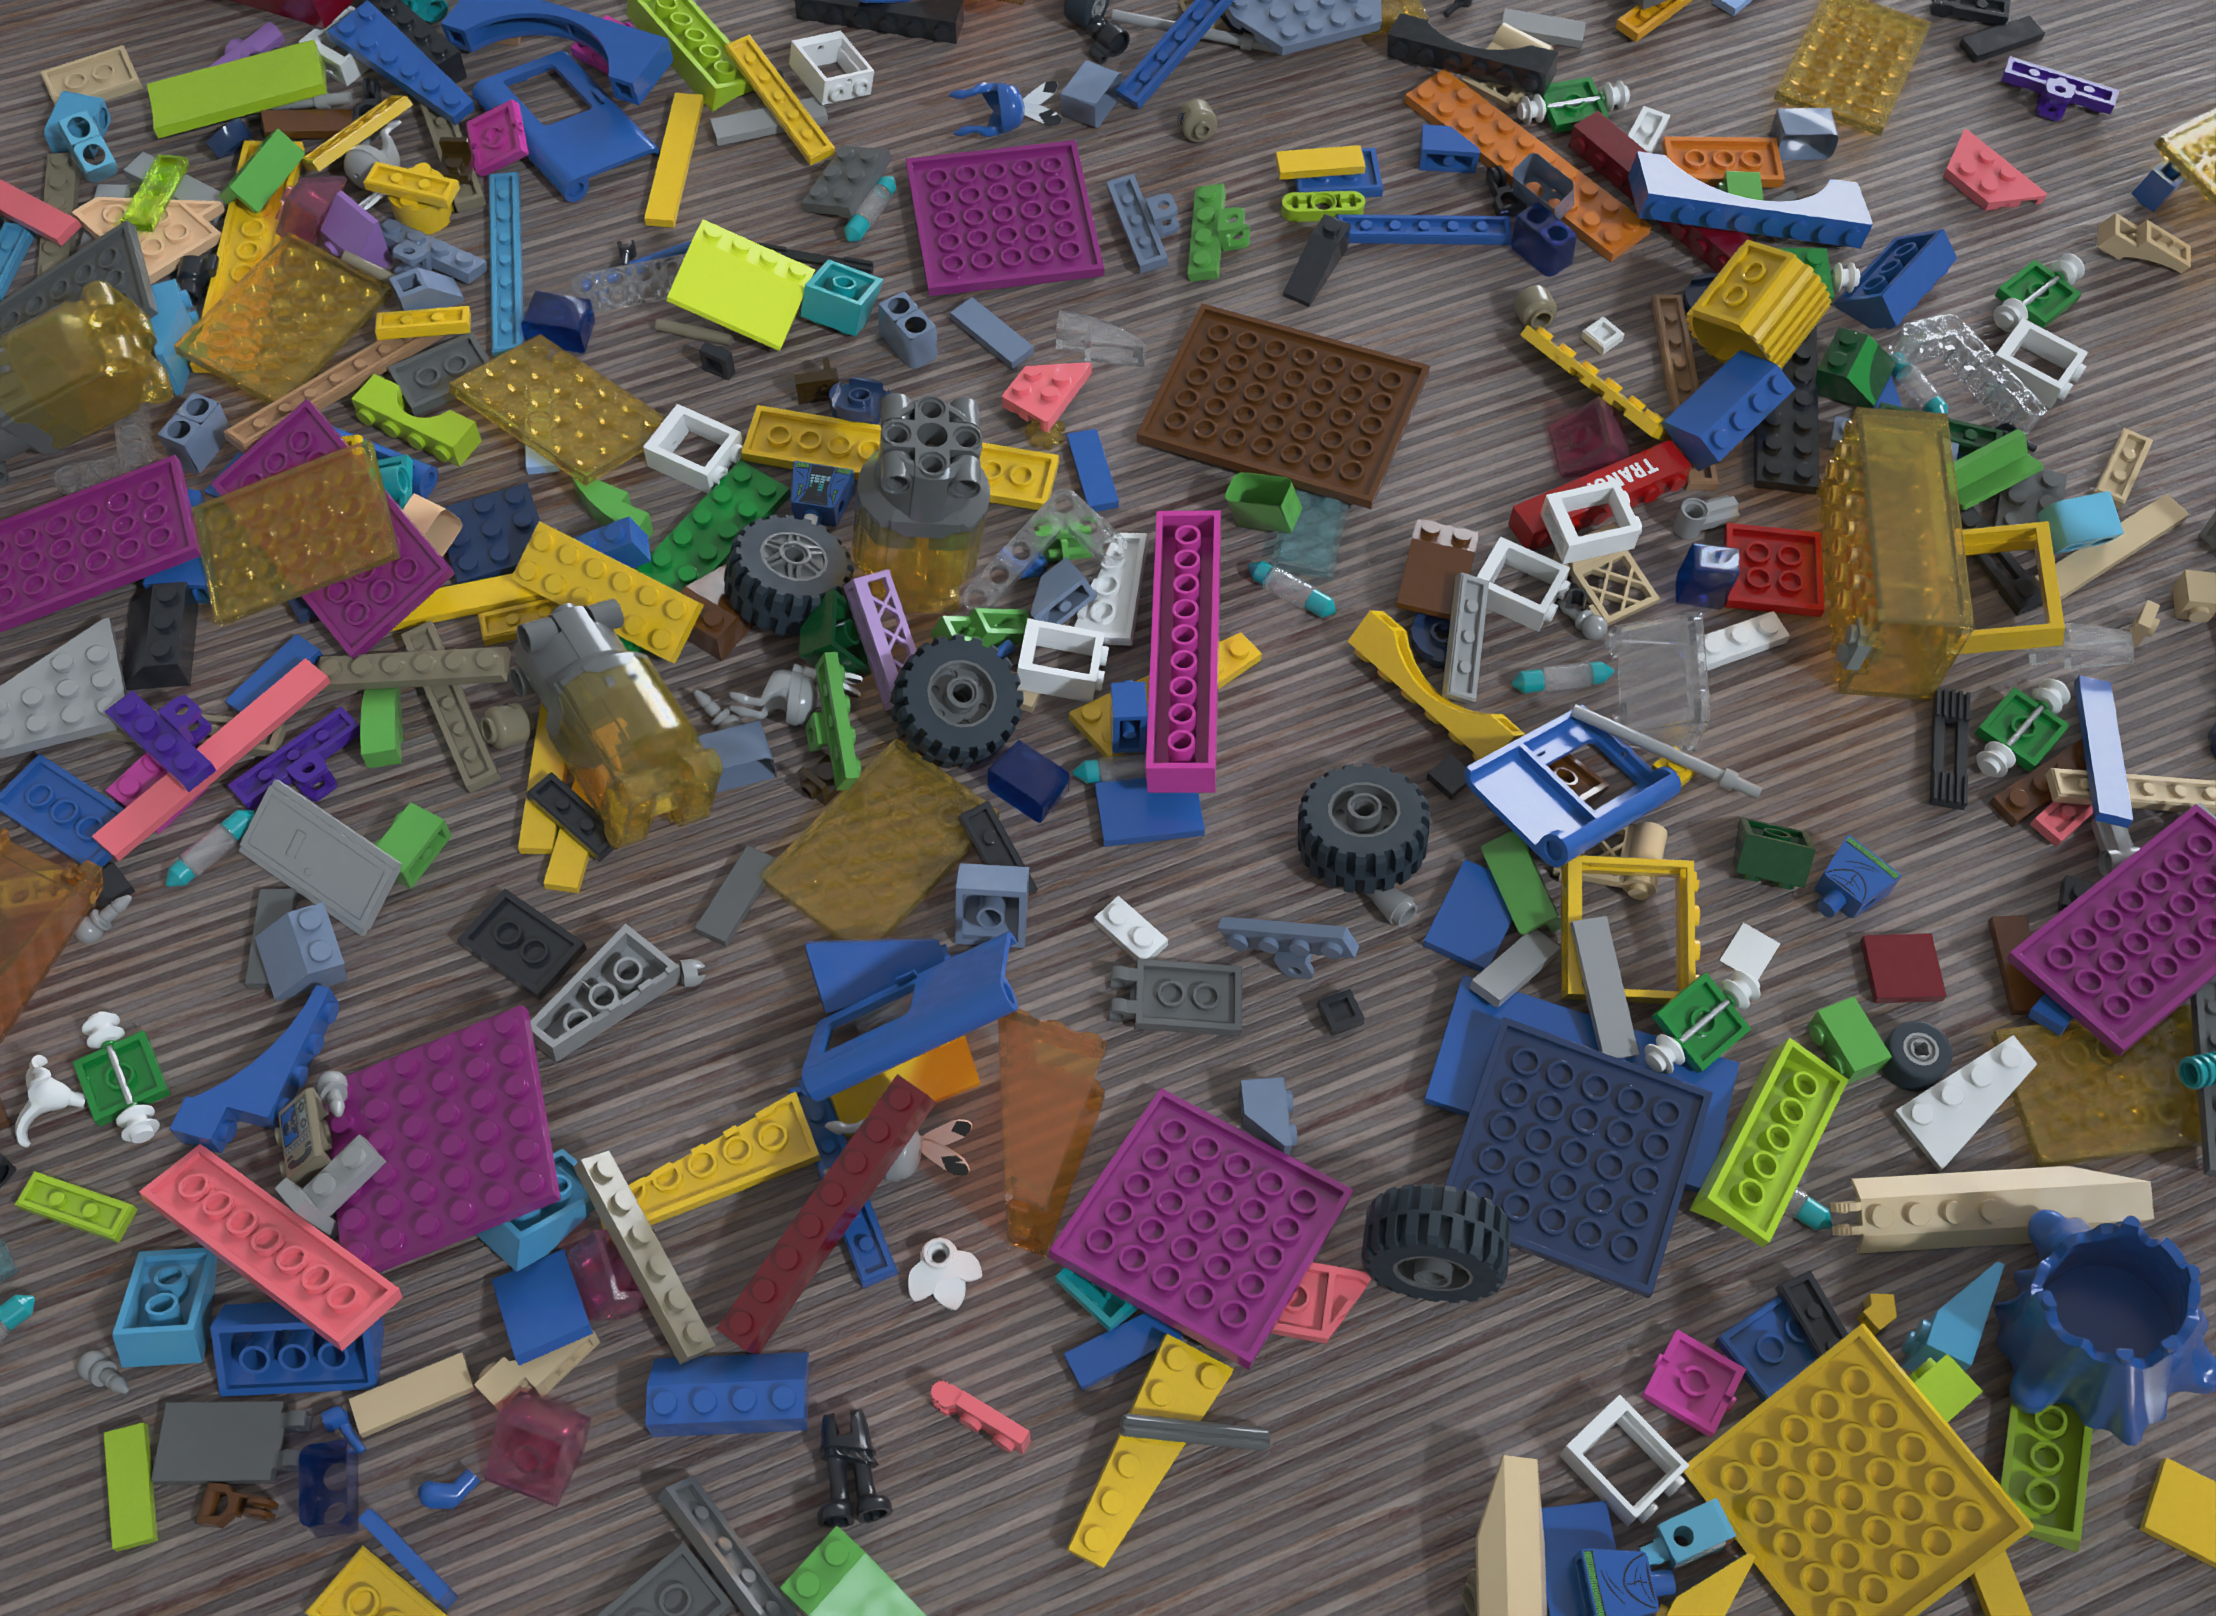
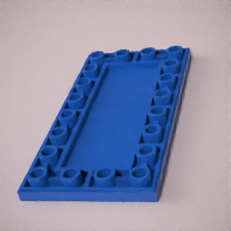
M1463 975L1423 1103L1462 1116H1469L1503 1017L1599 1051L1591 1015L1519 992L1513 994L1499 1008H1496L1469 988L1474 978ZM1633 1029L1639 1055L1622 1060L1652 1070L1645 1059V1047L1648 1044L1657 1046V1036ZM1722 1057L1716 1059L1704 1071L1697 1074L1686 1060L1681 1065L1673 1063L1674 1071L1671 1074L1661 1072L1663 1075L1713 1092L1684 1189L1696 1193L1699 1192L1718 1156L1739 1068L1738 1062Z

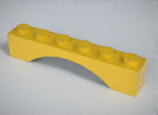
M1370 610L1347 641L1355 648L1354 653L1360 659L1368 663L1371 662L1378 668L1377 673L1380 677L1389 683L1394 682L1402 689L1400 693L1405 699L1414 704L1418 703L1426 710L1424 714L1429 720L1438 725L1442 724L1450 731L1448 735L1453 741L1462 746L1466 745L1474 752L1472 756L1476 761L1526 735L1503 714H1489L1468 710L1442 697L1425 679L1417 666L1409 646L1407 631L1384 611Z

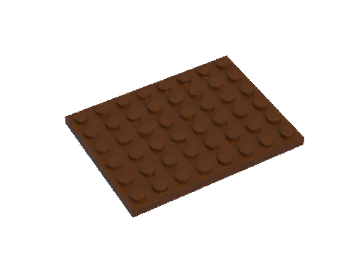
M1202 303L1137 432V442L1239 472L1287 477L1295 488L1372 509L1427 380L1430 365Z

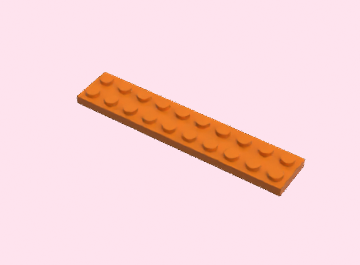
M1445 68L1405 95L1404 103L1432 125L1451 126L1480 149L1478 160L1489 168L1501 165L1506 174V182L1512 187L1513 170L1531 153L1539 154L1570 178L1574 183V206L1558 222L1609 262L1615 260L1650 234L1652 225L1639 218L1636 213ZM1530 182L1525 185L1537 196L1541 197L1543 194V188L1539 183ZM1550 199L1546 202L1553 208V217L1554 208L1561 202L1559 199Z

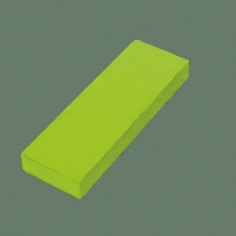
M35 1171L14 1204L20 1210L116 1243L121 1241L138 1210L132 1204Z
M142 1422L104 1432L112 1549L119 1552L157 1542L153 1482H151L152 1462L149 1426Z

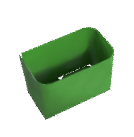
M1241 472L1232 478L1225 493V498L1238 527L1292 533L1303 509L1293 484L1287 477Z

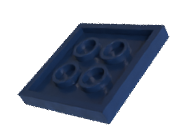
M528 483L443 507L462 521L461 531L447 550L457 583L462 584L514 573L540 521Z

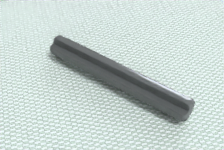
M1124 1414L1120 1419V1434L1126 1437L1252 1450H1266L1270 1444V1431L1267 1428L1137 1414Z

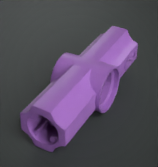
M268 22L244 41L239 38L231 40L225 48V55L209 67L272 51L275 47L278 48L285 42L284 36L273 23Z

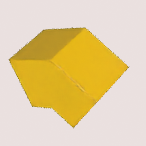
M1870 1293L1863 1300L1864 1311L1856 1319L1860 1324H1865L1874 1336L1877 1335L1897 1318L1894 1294Z

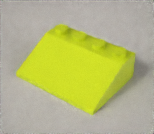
M702 220L666 301L780 351L803 303L805 285L813 277L815 269L723 229L718 225Z

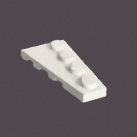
M1115 533L1102 560L1097 579H1093L1091 584L1097 597L1077 613L1078 619L1074 627L1104 632L1103 645L1132 646L1148 547L1147 533Z
M2013 1035L1896 1109L1894 1116L1940 1173L2030 1074L2037 1063Z

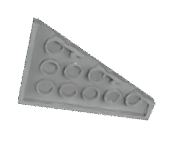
M110 618L100 620L0 686V759L120 729L104 712L127 695L114 628Z

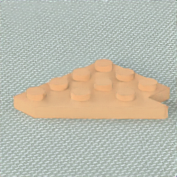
M96 197L72 211L73 217L95 239H98L125 220L132 223L136 227L151 284L178 269L180 259L183 256H199L219 244L221 232L209 222L225 213L223 203L220 201Z

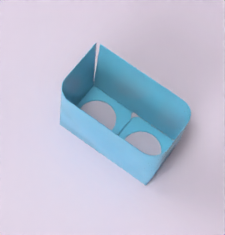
M87 109L58 120L59 133L88 182L97 183L117 173L118 166ZM85 120L90 124V132L83 138L74 137L68 130L69 126ZM96 144L102 147L105 151V160L99 165L87 163L83 157V150L86 146Z
M2110 491L2061 500L2037 513L2040 522L2049 521L2054 554L2107 544L2124 534Z

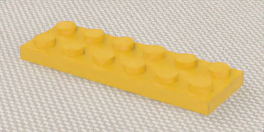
M540 521L511 577V580L559 605L572 603L575 606L584 607L608 599H615L621 607L624 618L623 626L614 629L615 633L674 664L704 604Z

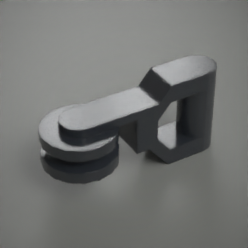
M363 78L365 99L353 109V122L381 102V86L377 78H371V82L369 78Z
M1501 165L1489 167L1486 172V181L1494 197L1492 206L1496 215L1512 216L1527 212V205L1513 194V189L1509 185L1506 186L1504 168ZM1510 199L1514 203L1503 205L1501 200Z

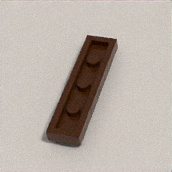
M2082 739L1995 795L1989 804L2013 828L2052 802L2045 774L2050 768L2087 771Z

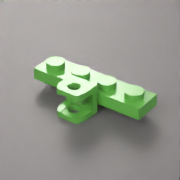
M1224 184L1195 187L1188 264L1190 282L1219 279L1221 247L1223 251L1243 249L1250 244V227L1244 224V209L1239 207L1225 208L1226 190ZM1231 218H1238V219H1237L1235 222H1233V223H1230V220H1229V219H1231ZM1236 235H1243L1242 238L1238 240L1233 239Z
M824 652L815 665L823 712L812 713L806 723L808 747L810 752L819 751L822 747L829 746L836 791L849 790L861 775V763L859 758L855 757L854 745L856 734L854 727L850 726L848 716L850 712V699L848 695H845L843 687L845 670L844 666L839 664L838 652Z

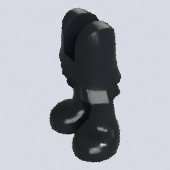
M862 1409L850 1410V1430L852 1433L838 1436L839 1428L835 1413L823 1415L820 1452L822 1453L821 1460L827 1462L830 1503L822 1506L817 1513V1521L820 1527L835 1528L838 1526L843 1528L854 1524V1514L848 1489L847 1465L853 1466L858 1521L860 1523L875 1522L886 1518L893 1512L892 1503L888 1497L877 1495L871 1469L876 1468L879 1464L874 1458L877 1452L872 1445L869 1426Z

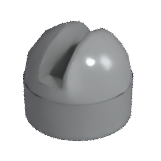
M690 958L679 961L683 988L694 987L704 981L706 974H698L697 969L705 968V965L700 960Z

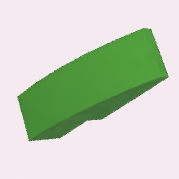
M573 470L571 478L577 496L586 510L602 527L629 516L648 535V539L651 537L654 531L649 513L633 507L628 492Z
M974 608L969 616H942L930 633L933 639L944 635L947 641H950L953 634H963L965 641H971L974 636L983 639L981 645L988 649L991 644L997 648L1006 640H1010L1016 646L1023 643L1027 619H1031L1025 609Z
M400 688L365 689L360 721L361 756L368 769L401 764V742H404Z

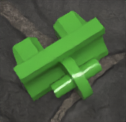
M1081 522L1070 523L1063 529H1054L1050 525L1038 526L1037 531H1033L1034 555L1041 554L1046 557L1048 562L1062 561L1065 557L1069 560L1092 557L1090 526H1083Z

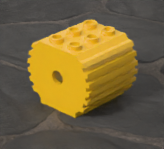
M1746 240L1686 315V323L1689 324L1687 327L1692 331L1691 335L1693 338L1698 340L1699 346L1704 347V351L1708 355L1715 357L1722 363H1726L1737 351L1743 350L1775 363L1782 369L1830 308L1831 299L1828 298L1830 293L1826 291L1827 286L1825 283L1820 282L1821 277L1818 274H1814V269L1799 260L1796 254Z

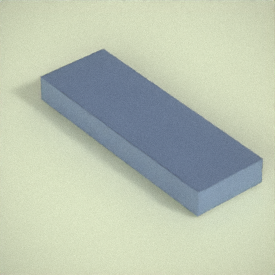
M973 297L950 312V319L1012 370L1034 354V346Z

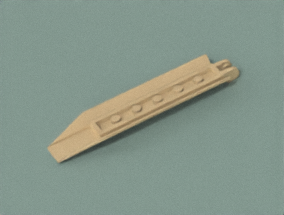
M2071 1166L1851 1179V1183L1857 1195L1855 1201L1830 1203L1831 1212L1848 1213L1856 1211L1857 1224H1837L1832 1227L1833 1235L1861 1236L1857 1247L1858 1254L2032 1243L2027 1232L2028 1223L2033 1214L2043 1209L2056 1211L2066 1218H2081L2092 1229L2099 1224L2123 1221L2127 1216L2137 1217L2140 1223L2154 1219L2151 1181Z
M1502 1455L1475 1538L1477 1616H1547L1545 1542L1537 1459Z

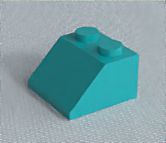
M828 259L805 285L801 317L807 318L815 324L837 329L843 334L857 336L869 320L883 285V279Z

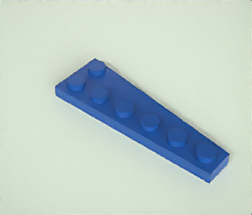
M368 0L327 31L329 40L452 124L456 125L475 110L474 101Z

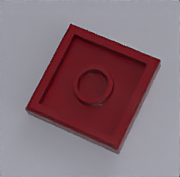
M1932 933L1863 935L1860 944L1874 1003L1939 1002L1947 997Z

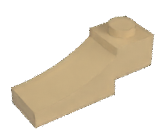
M2115 213L2098 226L2097 247L2102 252L2110 254L2118 260L2123 257L2144 259L2165 265L2181 274L2191 267V246L2149 220L2137 226Z
M593 1331V1334L520 1366L516 1360L508 1361L503 1357L498 1362H492L486 1366L480 1373L479 1380L474 1385L482 1396L503 1416L531 1388L543 1398L600 1341Z

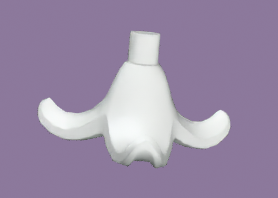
M42 1055L34 1056L29 1063L30 1068L26 1074V1088L29 1100L20 1112L15 1125L17 1142L23 1147H29L31 1144L27 1132L35 1118L47 1112L63 1109L68 1105L83 1108L86 1100L84 1093L71 1091L65 1084L51 1077V1072L42 1067L48 1063L47 1059Z

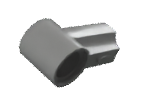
M1728 495L1705 501L1697 498H1688L1684 500L1673 523V530L1677 536L1683 539H1694L1698 537L1702 530L1737 522L1740 516L1739 504L1734 496L1730 497Z
M2093 818L2090 823L2100 849L2098 868L2101 876L2104 878L2139 850L2140 847L2133 846L2127 828L2095 821Z

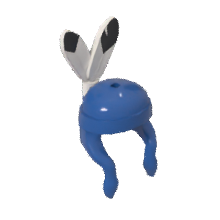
M1056 81L1045 82L1024 99L1017 87L1007 85L1006 83H979L968 90L958 89L952 91L949 97L957 100L982 94L987 104L993 110L987 127L966 125L954 131L953 134L960 137L971 133H979L984 137L1006 134L1022 124L1024 115L1047 125H1059L1062 123L1060 115L1051 109L1040 106L1055 94L1058 83Z

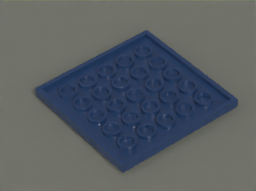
M1503 1017L1445 1185L1453 1186L1456 1190L1460 1191L1469 1190L1475 1192L1476 1196L1480 1198L1486 1197L1493 1202L1494 1206L1498 1205L1504 1211L1511 1224V1247L1650 1298L1653 1294L1713 1092Z

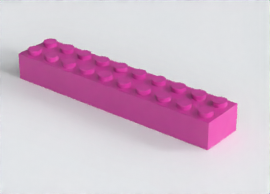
M1220 510L1157 511L1146 748L1148 793H1216L1221 574Z

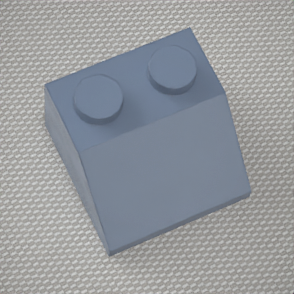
M959 864L956 883L955 944L980 945L1009 931L1017 940V943L1010 947L1025 948L1029 867Z
M324 902L287 912L254 937L275 1002L313 991L316 985L327 987L347 981L345 963Z

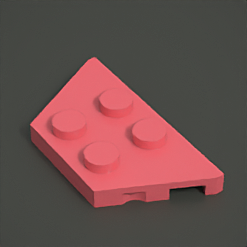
M1968 129L1963 131L1943 175L1944 178L1985 211L1995 210L2000 207H2019L2021 201L2033 200L2035 204L2044 202L2047 196L2045 191Z
M1092 363L1025 366L1001 396L1002 407L1010 412L1017 413L1020 418L1027 422L1032 420V418L1040 422V429L1049 432L1092 374Z
M1313 1262L1271 1334L1327 1344L1367 1288L1372 1278L1365 1271Z

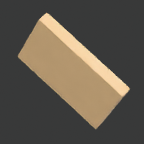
M124 45L40 72L54 106L63 90L99 97L107 101L143 89Z

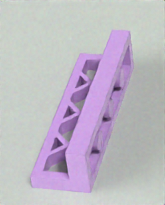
M887 569L852 579L843 586L885 711L891 710L894 706L890 702L891 691L895 686L894 682L898 676L897 669L901 671L904 665L893 659L891 649L894 642L905 647L907 652L905 662L911 654L916 652V647L890 570ZM882 579L886 590L883 601L872 596L868 583ZM884 610L895 616L897 625L893 633L882 627L880 618Z

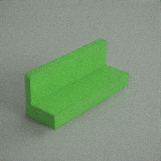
M277 128L264 139L218 197L227 205L238 198L251 211L258 213L305 156V152Z
M2017 429L1939 469L1938 476L1941 495L1960 509L1967 510L2042 471L2043 463L2028 454L2026 433Z
M1511 831L1482 845L1483 855L1518 932L1521 935H1525L1546 924L1551 932L1561 929V917L1527 844L1514 831Z

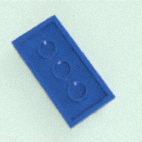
M39 754L0 792V813L92 875L97 874L113 858L95 842L92 836L123 811L124 808L43 755Z

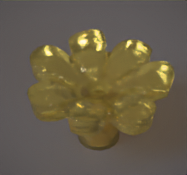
M1032 419L1031 424L1026 427L1025 434L1032 436L1030 445L1033 448H1037L1043 443L1044 449L1051 450L1053 449V441L1057 445L1064 443L1065 439L1062 432L1065 431V425L1062 421H1057L1049 432H1045L1040 429V422Z

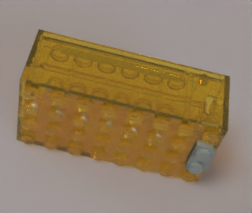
M1856 407L1851 420H1847L1845 423L1842 440L1836 442L1834 457L1832 460H1828L1825 476L1818 481L1817 497L1821 498L1822 503L1819 510V522L1824 525L1822 548L1826 549L1823 569L1824 574H1828L1829 579L1826 587V599L1831 600L1828 624L1830 627H1833L1834 633L1831 640V652L1836 654L1833 678L1835 681H1838L1839 694L1930 701L1975 628L1948 416L1944 413Z

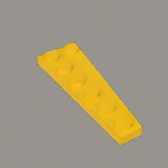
M1528 325L1520 334L1523 338L1567 372L1579 377V381L1597 394L1600 393L1602 399L1621 412L1624 411L1623 415L1647 434L1662 442L1671 439V436L1661 425V422L1665 420L1662 416L1648 408L1644 411L1643 409L1646 405L1635 396L1631 395L1629 399L1620 393L1623 389L1622 386L1609 377L1606 381L1602 380L1597 376L1600 371L1587 360L1581 364L1574 358L1577 354L1574 350L1564 343L1557 346L1551 341L1554 335L1543 327L1539 326L1537 330Z
M1241 632L1219 642L1218 689L1261 661L1262 653ZM1147 675V676H1145V677H1143V678H1141V679L1135 681V682H1145L1146 702H1147V714H1148L1149 678H1150V675ZM1111 693L1069 712V720L1109 763L1124 754L1112 753L1110 728Z
M791 1093L755 1113L756 1117L738 1127L734 1125L723 1131L724 1135L706 1145L702 1143L691 1150L692 1153L674 1163L668 1162L654 1170L649 1176L642 1177L629 1184L628 1186L650 1226L820 1161V1155L797 1093ZM600 1218L605 1236L610 1242L612 1238Z
M1166 1334L1161 1340L1128 1414L1201 1421L1234 1369ZM1119 1432L1066 1551L1100 1569L1104 1568L1186 1443L1122 1436Z

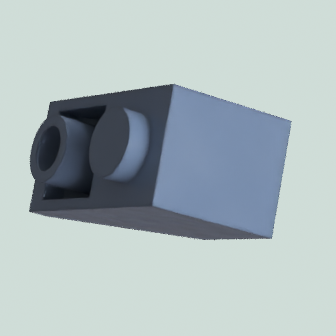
M417 267L389 278L402 311L446 308L465 302L455 280L450 276Z
M1284 1077L1241 1080L1238 1096L1242 1128L1253 1137L1290 1156L1292 1146H1297L1296 1124H1290L1288 1112H1293L1292 1090L1285 1089Z

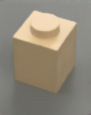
M2184 570L2172 587L2176 619L2190 620L2192 622H2209L2216 612V573Z

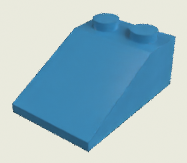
M176 279L151 285L159 314L147 321L156 357L175 395L178 396L183 394L191 371L190 362L201 320L196 310L190 311L193 305L188 291H181Z
M563 1148L553 1153L561 1197L560 1201L476 1234L516 1272L548 1255L595 1210L592 1201L573 1168L578 1161Z
M206 1248L139 1251L112 1334L122 1368L203 1362L211 1331L217 1256Z
M1997 1261L1927 1321L1922 1319L1915 1332L1909 1331L1901 1349L1902 1352L1906 1353L1902 1367L1914 1372L1930 1357L1937 1363L1946 1354H1949L1964 1371L1972 1366L2004 1264Z

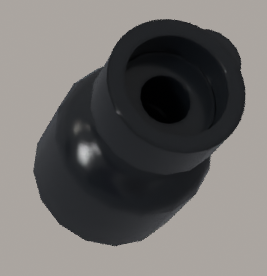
M1095 15L1086 26L1087 34L1096 39V42L1089 49V55L1100 64H1104L1110 55L1116 57L1126 50L1130 36L1118 24L1109 23L1101 15Z
M208 254L205 258L196 255H186L180 259L177 279L180 283L179 287L181 291H188L193 306L201 303L202 289L207 286L209 278H213L217 274L219 257L217 255Z

